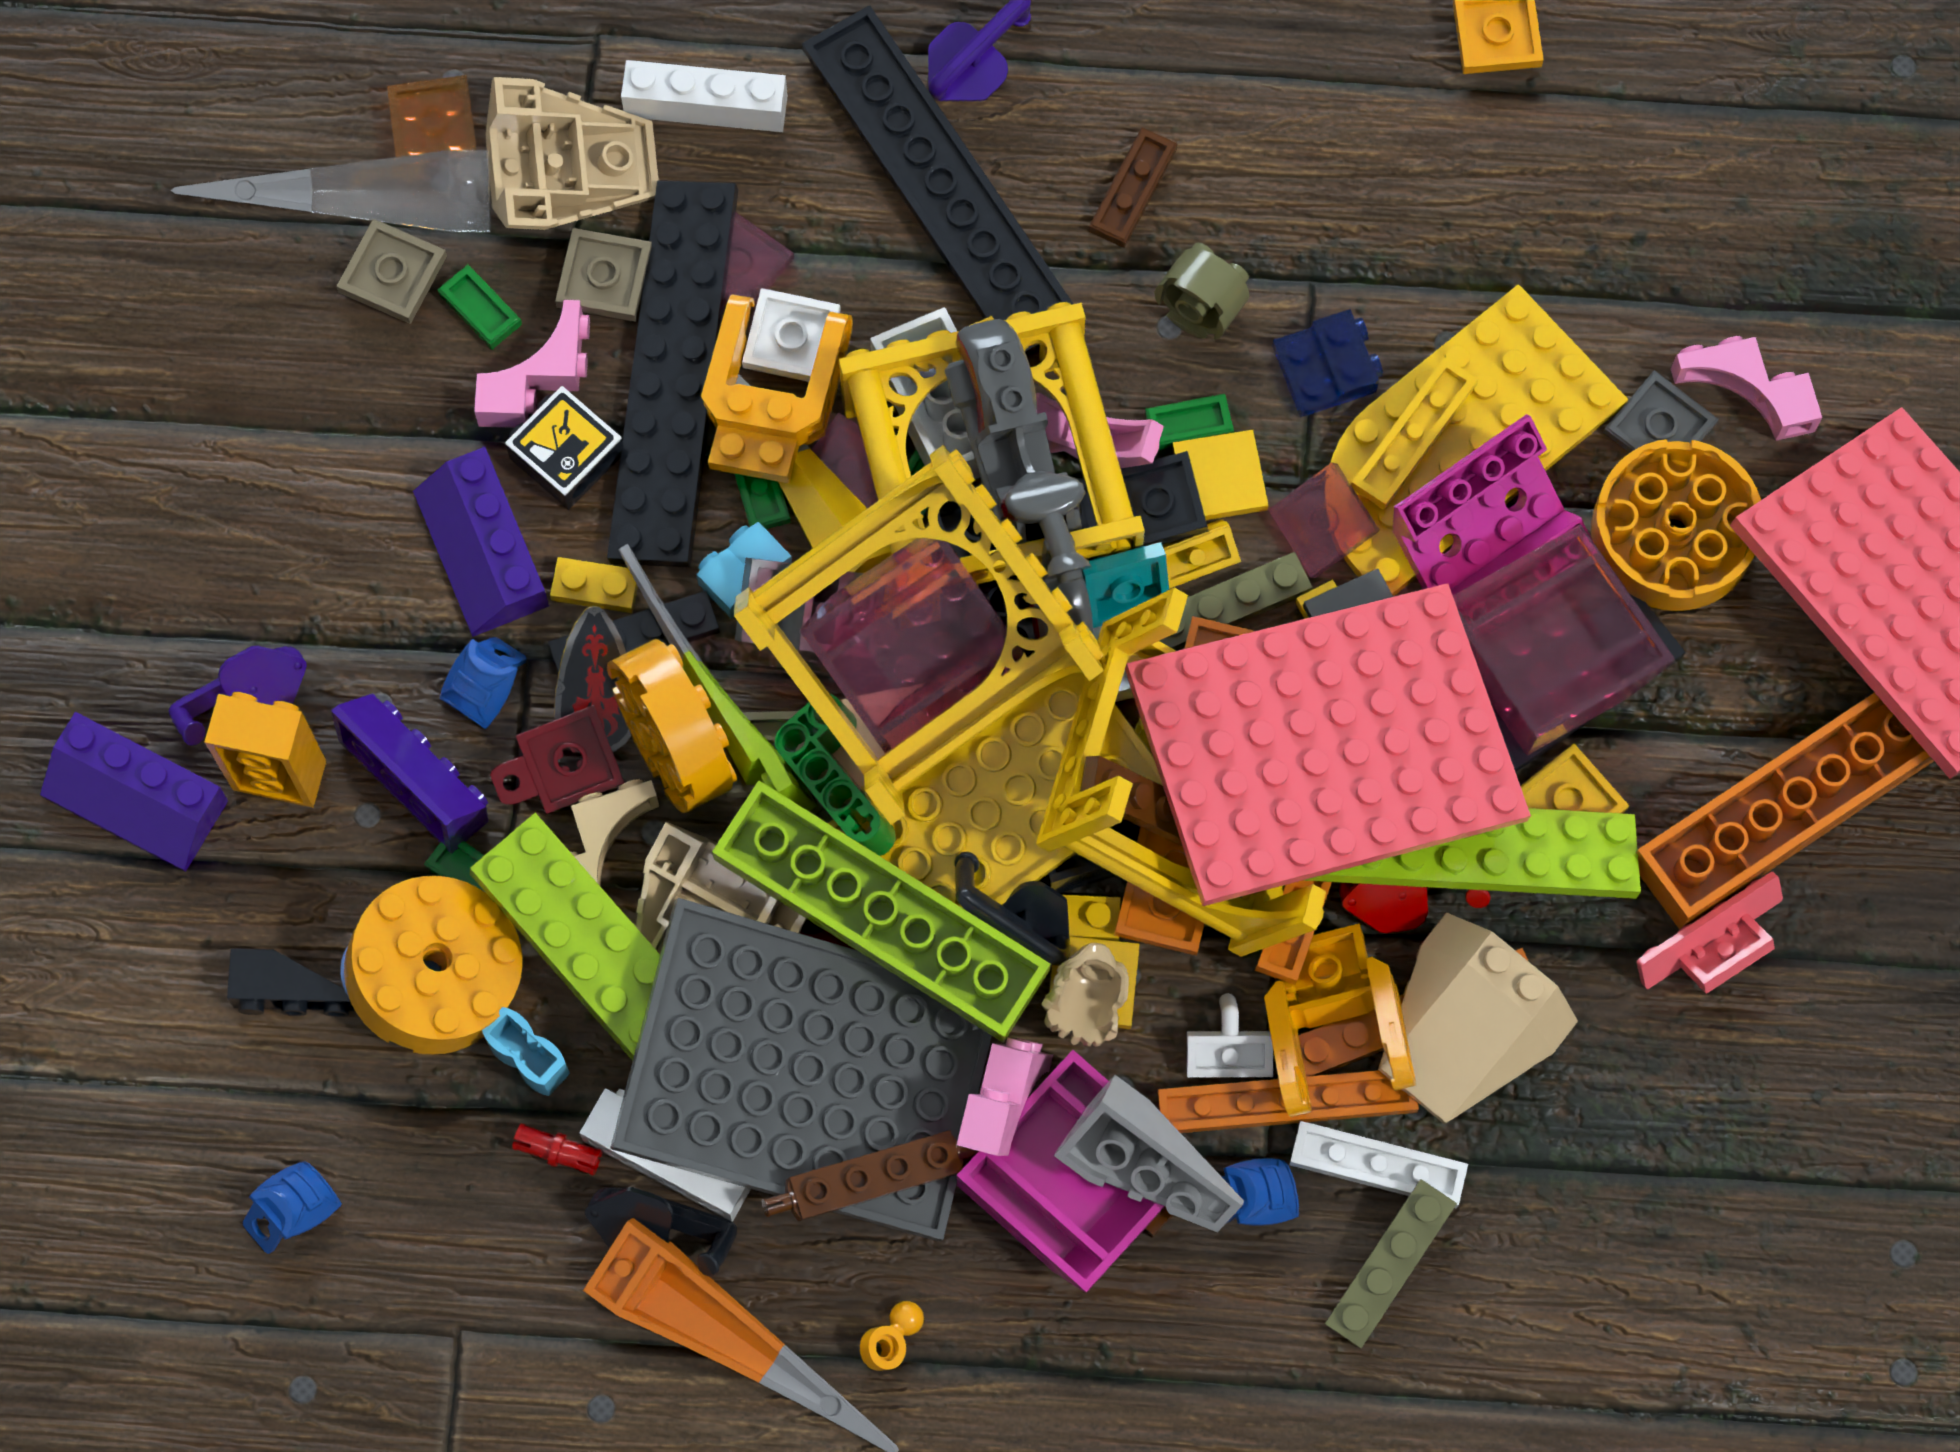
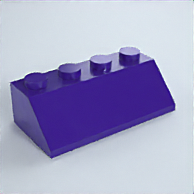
M486 447L445 462L413 490L472 637L550 607L546 592Z
M372 693L339 704L331 710L338 741L439 842L443 843L451 854L458 849L457 846L461 842H466L489 822L486 807L488 801L485 796L473 785L467 788L457 778L460 774L456 767L445 757L438 759L429 750L431 744L427 738L416 728L410 731L401 722L403 717L391 702L386 700L382 703Z
M77 712L73 714L53 747L40 793L41 797L184 872L187 871L228 802L220 786Z

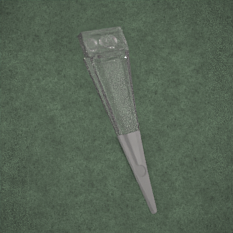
M443 150L179 186L171 190L175 194L365 220L376 219L380 222L447 232L491 231L489 150Z

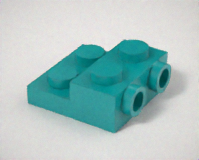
M1161 542L1137 547L1133 550L1107 557L1096 558L1089 561L1092 567L1082 571L1091 605L1093 628L1101 627L1103 622L1169 590L1166 554Z

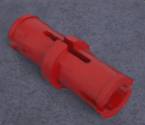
M523 1123L519 1125L514 1139L517 1141H514L512 1144V1150H518L546 1159L547 1164L557 1167L558 1164L588 1173L591 1176L595 1175L601 1161L598 1158H601L603 1152L602 1149H596L568 1140L567 1134L558 1132L556 1135L526 1126Z

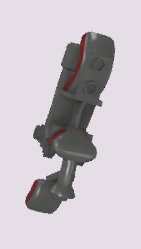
M1000 319L964 327L958 332L956 338V346L963 360L949 363L944 371L953 404L961 410L981 482L997 503L991 510L1000 522L1008 518L1018 531L1022 540L1016 544L1027 542L1025 524L1039 523L1045 539L1041 564L1048 573L1042 579L1051 591L1058 587L1068 599L1073 608L1067 613L1076 626L1083 621L1093 634L1091 605L1082 575L1083 570L1092 566L1087 559L1076 552L1075 542L1070 534V531L1082 529L1080 516L1082 514L1081 501L1085 495L1083 484L1077 479L1068 476L1067 472L1056 474L1054 471L1045 431L1048 425L1046 412L1039 414L1037 412L1032 372L1021 341L1013 327ZM1029 603V607L1040 608L1038 604ZM1032 617L1035 639L1042 638L1046 635L1048 626L1043 620Z

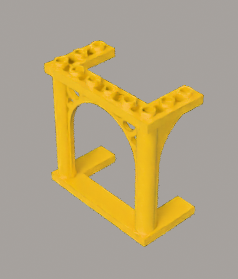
M1061 302L1050 306L1047 311L1034 314L1026 311L1010 315L1004 321L1013 327L1024 351L1029 346L1040 344L1039 359L1041 364L1030 367L1033 381L1056 400L1067 418L1097 525L1070 532L1075 542V550L1085 559L1097 556V558L1107 557L1143 546L1145 530L1141 516L1134 517L1084 338L1086 317L1082 303L1071 305L1068 302ZM947 330L936 331L929 334L926 339L914 342L897 340L891 342L883 349L871 352L867 349H859L848 353L845 358L839 359L842 405L846 419L857 417L878 500L911 477L906 456L908 428L916 409L924 398L940 384L947 381L944 370L948 364L963 360L956 346V338L959 331L952 333ZM933 368L936 370V374L928 378H923L919 373L920 371L928 372L929 369ZM1054 371L1059 379H1048L1045 377V373ZM899 376L908 377L916 384L917 391L910 396L897 394L889 386L890 379ZM1062 389L1065 390L1066 396L1061 392ZM887 401L895 406L904 407V413L898 417H893L894 406L888 408ZM894 428L899 429L897 435H895ZM922 518L912 521L915 526L925 528ZM904 525L896 529L895 532L905 530ZM927 538L908 539L890 544L897 571L894 574L896 614L900 629L940 620V593L995 580L986 566L974 555L934 564ZM1044 538L1017 544L1026 557L1034 553L1040 563L1042 562ZM998 550L989 551V555ZM998 560L994 563L993 568L995 571L1001 572L1006 568V564L1004 561Z
M944 445L930 454L931 462L761 587L754 592L748 587L735 597L734 617L760 651L765 647L770 649L863 773L866 793L890 825L905 815L902 796L903 788L1045 686L1070 674L1081 672L1091 681L1104 671L1099 661L1104 654L1100 650L1101 648L1095 636L1083 621L1076 626L1067 613L1073 608L1068 599L1058 587L1053 591L1048 588L1042 577L1048 574L1034 553L1027 557L1016 544L1022 540L1018 531L1008 518L1002 522L999 521L991 510L997 503L983 484L976 488L974 487L972 482L975 479L968 463L957 449L949 453ZM947 501H954L961 508L960 523L952 531L942 530L938 523L939 510ZM929 507V526L926 528L915 526L912 521L917 518H923L924 516L920 512ZM971 515L975 519L973 522L974 532L976 534L981 532V538L977 542L969 541L964 535L965 530L969 526ZM904 525L905 530L895 532L896 529ZM916 538L946 541L974 555L986 566L997 581L1007 612V631L1004 646L994 668L976 688L880 758H877L777 623L865 558L889 544ZM993 543L998 551L989 555L990 546ZM998 560H1002L1006 564V568L1001 572H997L993 568L994 563ZM1014 572L1020 581L1007 579ZM1019 593H1025L1027 595L1023 596L1024 600L1030 604H1038L1040 608L1028 607L1019 609L1014 602V598ZM1035 617L1047 624L1048 631L1042 638L1028 639L1018 633L1016 626L1024 618ZM1017 645L1026 650H1034L1029 656H1026L1025 652H1023L1018 661H1015L1012 657V649ZM1005 667L1010 669L1001 675Z
M1174 587L1103 622L1097 643L1104 654L1099 659L1104 671L1091 681L1086 677L1035 845L1048 852L1063 846L1230 937L1228 950L1242 957L1316 930L1323 918L1324 911L1322 906L1326 891L1311 884L1283 895V886L1244 895L1242 898L1237 897L1202 906L1190 868L1171 862L1110 828L1122 822L1133 783L1118 775L1080 792L1086 756H1099L1127 663L1176 651L1160 642V640L1178 632L1188 598L1187 594Z

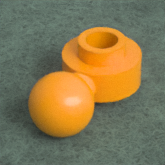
M911 1301L899 1302L890 1312V1326L874 1327L863 1335L860 1342V1354L862 1360L869 1368L876 1371L890 1370L902 1363L906 1354V1343L903 1336L917 1333L924 1322L923 1311L916 1303ZM877 1342L881 1345L882 1348L880 1356L877 1354L876 1351Z

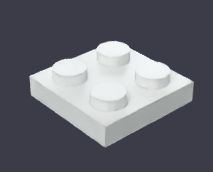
M761 288L742 360L743 368L809 382L826 318L829 312L840 313V305Z

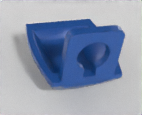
M496 637L479 643L472 639L451 667L439 699L482 728L487 729L501 711L510 694L518 670L516 667L523 665L527 657ZM495 649L500 650L510 657L505 655L499 656L494 651Z
M1270 1158L1252 1159L1223 1168L1225 1176L1222 1178L1244 1200L1242 1207L1228 1222L1236 1219L1238 1224L1262 1226L1279 1224L1299 1217L1297 1189L1292 1172L1285 1160Z
M302 1161L274 1174L254 1190L249 1196L253 1204L243 1220V1226L264 1252L270 1254L276 1249L282 1237L286 1240L316 1227L328 1219L341 1207L342 1203L321 1174L310 1163ZM257 1218H266L268 1220L269 1238L259 1229Z

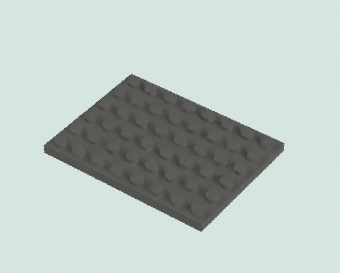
M677 898L672 908L610 1149L774 1196L784 1194L786 1179L795 1175L951 1130V1133L958 1141L969 1094H978L991 1035L857 950ZM957 1175L833 1212L940 1242L944 1239L957 1184Z

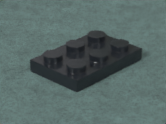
M1188 451L1154 460L1152 464L1121 469L1134 517L1141 516L1145 530L1143 546L1160 542L1166 544L1209 532ZM1081 480L1085 495L1081 501L1082 514L1080 519L1082 529L1097 525L1085 481ZM1097 556L1087 558V560L1092 561L1096 559Z

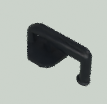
M961 852L956 856L954 861L956 868V900L966 911L1046 960L1051 965L1060 966L1069 959L1068 902L1063 895L1045 883L1029 881L1014 889L1006 902L1001 905L975 887L974 873L977 872L980 864L976 855L971 852Z
M605 1187L600 1189L592 1196L585 1210L587 1219L609 1249L626 1222L632 1218L636 1219L667 1243L671 1229L711 1241L712 1244L706 1253L700 1254L697 1258L699 1270L709 1277L718 1274L719 1267L725 1261L737 1236L736 1225L726 1218L664 1199L661 1196L634 1187Z

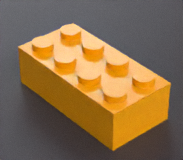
M233 692L232 696L218 694L204 742L232 790L314 808L326 759L299 708L284 701H274L273 705L259 703L256 697L242 692Z

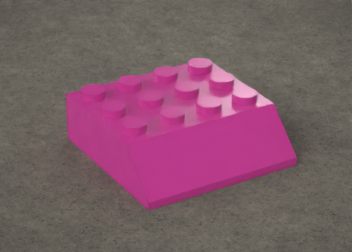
M1072 1050L1027 1099L1013 1136L1009 1155L996 1156L979 1151L957 1174V1186L1051 1271L1087 1293L1165 1206L1142 1198L1141 1202L1127 1197L1128 1191L1104 1183L1103 1187L1088 1182L1054 1156L1089 1103L1108 1083L1105 1077Z

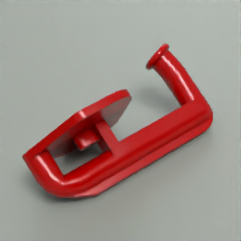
M1342 882L1339 885V894L1343 907L1381 933L1412 930L1420 926L1428 915L1427 887ZM1467 890L1465 899L1473 908H1484L1490 903L1491 897L1488 890Z

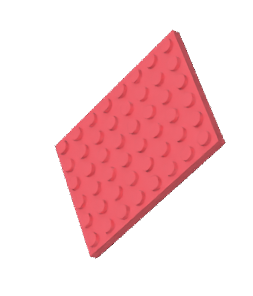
M1901 407L1735 517L1729 526L1949 779L1960 773V472Z
M1448 583L1127 663L1125 667V672L1202 906L1527 822L1531 817Z

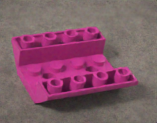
M1528 414L1394 506L1393 533L1422 589L1449 584L1469 641L1595 552L1594 542L1582 518L1564 509L1538 457L1547 448L1531 416ZM1512 488H1517L1519 493L1518 500L1514 506L1507 508L1505 505L1506 494ZM1451 533L1454 539L1453 546L1447 553L1441 554L1439 549L1440 541L1445 535Z

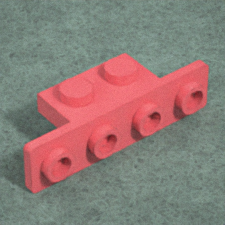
M1770 872L1761 879L1752 881L1743 891L1729 900L1717 904L1711 912L1694 923L1683 926L1676 935L1659 946L1648 949L1636 962L1641 984L1646 989H1650L1682 968L1707 994L1774 950L1773 938L1754 919L1783 900L1779 877L1774 872Z

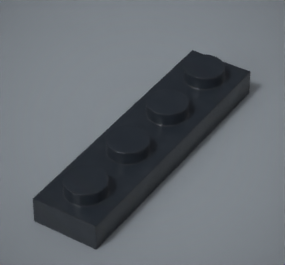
M707 591L664 604L689 643L720 633ZM651 609L612 621L622 638L626 653L653 639L664 642L666 646L670 645ZM569 635L548 641L558 673Z

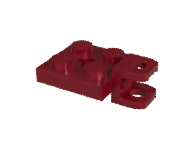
M594 705L515 735L523 755L499 764L490 773L501 803L516 804L539 795L546 814L576 803L585 795L604 792L625 783ZM566 747H570L572 752L580 751L582 754V759L577 761L578 769L575 771H570L567 766L560 767L558 764V759L563 757L562 750ZM508 775H515L519 779V785L514 790H507L503 786V780Z

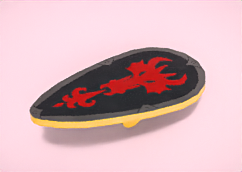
M591 606L585 609L575 622L565 645L555 690L554 718L556 720L594 705L612 752L627 743L631 734L612 691L616 687L615 682L618 679L617 677L614 679L610 678L607 664L609 661L625 654L626 650L622 638L609 616L600 607Z

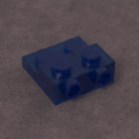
M1351 309L1312 321L1311 328L1273 340V350L1300 418L1377 392L1378 378L1383 376L1382 365L1376 353L1368 354L1364 344L1365 341L1369 340L1365 322L1361 317L1354 319Z

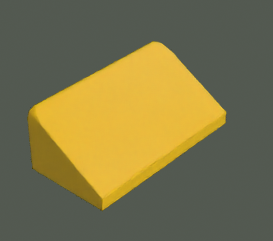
M1220 519L1207 524L1209 532L1162 544L1166 554L1169 589L1241 562L1229 523Z

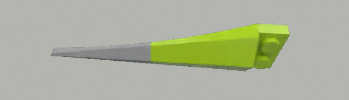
M626 544L618 549L669 644H673L679 652L683 662L682 668L693 686L700 684L705 690L711 703V707L706 709L713 724L719 723L724 730L729 742V746L726 748L746 785H756L758 780H760L807 811L815 808L817 804L806 785L772 744L744 715L696 654L665 608L629 545Z

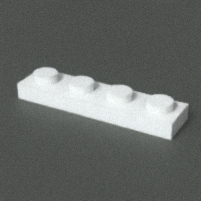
M1300 1121L1289 1164L1290 1166L1407 1196L1411 1194L1418 1181L1422 1179L1457 1203L1455 1208L1458 1207L1468 1167V1164L1303 1121Z

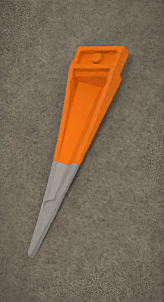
M634 1218L626 1222L585 1286L584 1292L615 1315L685 1346L780 1393L887 1452L899 1451L895 1443L711 1277L704 1275L698 1266L672 1242L667 1243Z

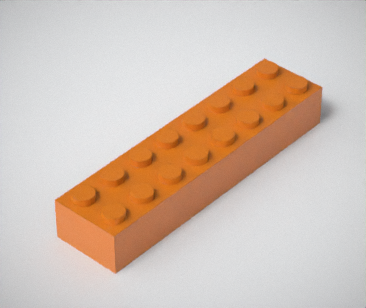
M1874 692L1639 848L1636 853L1638 854L1640 877L1680 930L1683 926L1693 923L1711 911L1717 904L1726 901L1747 887L1749 883L1759 879L1934 762V760Z

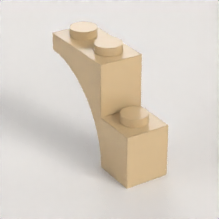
M640 779L631 780L618 787L619 791L603 795L601 792L591 793L580 798L578 804L571 806L586 851L579 855L577 852L571 853L600 887L604 861L617 836L636 818L659 807L652 780L646 782Z

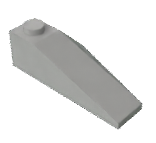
M1116 1075L1108 1081L1089 1103L1054 1154L1057 1159L1088 1182L1103 1187L1104 1183L1123 1189L1129 1192L1127 1197L1141 1202L1142 1198L1161 1204L1166 1206L1169 1214L1218 1232L1244 1203V1200L1155 1105Z

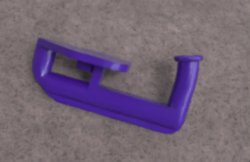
M1010 0L979 32L966 22H954L948 25L930 43L928 48V91L935 101H985L1004 83L1008 74V65L1002 54L992 45L1012 25L1022 27L1029 23L1031 18V0Z
M261 646L248 647L228 658L221 665L216 680L174 702L168 710L169 716L184 742L191 746L197 745L205 736V728L202 723L194 721L192 718L214 707L218 694L232 696L233 692H242L256 697L259 703L273 705L274 701H284L293 704L307 667L306 661L302 654L291 646L275 649Z

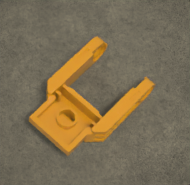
M732 294L726 305L701 394L707 414L717 428L708 465L712 470L789 483L799 446L803 444L809 445L825 436L840 381L839 359L846 357L851 340L852 316L829 312L823 328L806 395L803 398H799L792 393L736 384L747 345L746 330L749 323L751 306L754 307L755 304L754 299L751 297Z
M1360 924L1313 935L1296 984L1276 981L1264 996L1281 1094L1289 1117L1311 1112V1102L1298 1030L1305 1027L1314 1028L1365 1015L1374 1009L1376 1011L1382 1045L1393 1075V1079H1391L1393 1089L1396 1091L1416 1086L1398 988L1394 983L1389 965L1373 957L1368 958Z

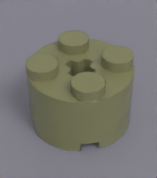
M1198 242L1192 248L1182 252L1158 284L1154 292L1155 300L1158 305L1164 301L1170 309L1166 316L1185 332L1205 339L1208 334H1215L1214 340L1219 339L1249 299V290L1246 285L1249 275L1241 266L1234 263L1228 264L1216 256L1207 245Z

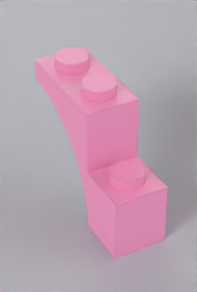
M580 300L563 301L562 313L556 329L545 345L529 359L506 370L477 374L474 412L479 427L515 428L518 424L525 423L528 420V415L536 412V390L557 391L563 386L568 391H579L580 377H587L588 367L587 353H581L582 339H589L590 317L589 315H583Z
M1734 336L1722 340L1716 346L1703 348L1702 345L1689 346L1682 349L1676 355L1672 364L1671 373L1675 384L1684 382L1709 383L1729 389L1745 398L1767 421L1775 441L1813 433L1822 419L1809 373L1795 376L1794 372H1786L1773 377L1769 381L1756 337L1742 339L1740 336Z
M1036 393L1038 414L1046 412L1048 419L1045 431L1050 452L1065 451L1078 459L1071 430L1062 409L1055 400L1041 393ZM1106 417L1120 468L1152 464L1159 450V441L1164 426L1153 419L1124 420Z
M1007 1037L1006 1044L992 1043L980 1094H969L957 1141L958 1146L996 1156L1009 1155L1013 1136L1024 1105L1036 1082L1044 1073L1050 1070L1053 1055L1041 1052V1043Z

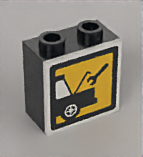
M563 386L553 395H547L537 406L536 412L525 423L518 424L510 432L505 442L509 458L568 510L620 459L621 450L624 448L622 437Z

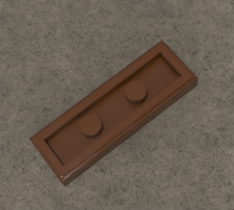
M1141 127L1089 225L1090 233L1123 248L1126 247L1177 150L1178 143Z

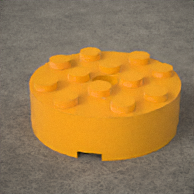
M1667 439L1645 444L1630 452L1618 462L1608 475L1601 489L1591 520V538L1594 542L1597 561L1608 579L1624 594L1630 593L1634 597L1646 602L1652 608L1686 611L1714 603L1727 595L1741 581L1755 556L1729 525L1735 517L1761 501L1758 490L1746 470L1736 460L1712 445L1691 440V442H1667ZM1669 520H1679L1686 528L1671 527Z
M653 639L609 661L607 671L611 679L616 677L618 679L615 682L616 687L612 691L622 717L643 760L653 777L660 775L664 788L669 787L664 792L670 802L680 812L687 813L732 790L733 782L737 781V776L723 749L729 746L727 736L719 723H712L706 710L711 707V703L705 690L700 684L693 686L682 668V659L673 644L666 646L664 642Z
M445 876L411 878L391 886L377 896L362 914L350 939L344 960V979L347 993L352 1006L363 1023L373 1033L388 1043L391 1041L412 1049L414 1053L431 1055L455 1052L484 1037L482 1030L500 1016L499 1010L502 1007L508 1008L518 989L522 973L521 944L512 922L484 891L465 881ZM423 960L433 961L438 966L441 965V971L429 969Z

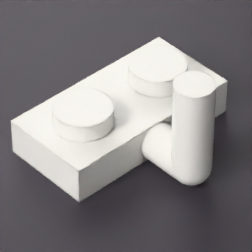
M1224 994L1219 1000L1222 1013V1031H1187V1077H1273V1045L1270 1031H1239V1011L1236 998L1232 994Z

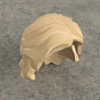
M1090 943L1080 948L1058 967V973L1053 981L1054 987L1045 996L1041 1005L1047 1011L1044 1020L1045 1025L1052 1032L1058 1031V1036L1061 1038L1071 1033L1070 1042L1073 1045L1081 1042L1084 1046H1091L1093 1044V1046L1097 1047L1104 1041H1110L1117 1036L1119 1019L1117 1009L1121 1008L1127 1001L1129 976L1123 963L1115 960L1108 947L1100 943Z

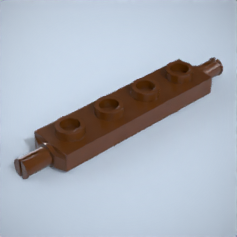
M951 1130L789 1177L786 1179L785 1193L762 1199V1207L765 1208L779 1204L764 1210L766 1217L791 1210V1213L798 1221H803L957 1175L963 1169V1159L974 1156L979 1151L958 1146Z

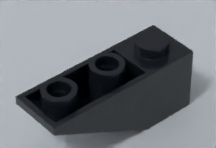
M231 948L227 999L233 1008H238L239 1013L261 1015L264 1014V1009H281V1013L284 1015L304 1016L307 1014V1010H324L323 1014L326 1016L347 1017L349 1016V1011H355L344 988L273 949Z

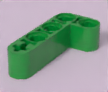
M830 694L856 729L857 720L854 714L836 696ZM810 702L807 703L777 731L774 739L775 747L845 834L877 855L882 856L893 847L896 840L895 830L834 757L833 753L842 745ZM804 742L802 748L795 752L798 745ZM828 769L827 774L818 780L821 773ZM852 797L850 803L844 808H841L843 803L847 799ZM866 821L870 823L872 828L869 833L861 826Z

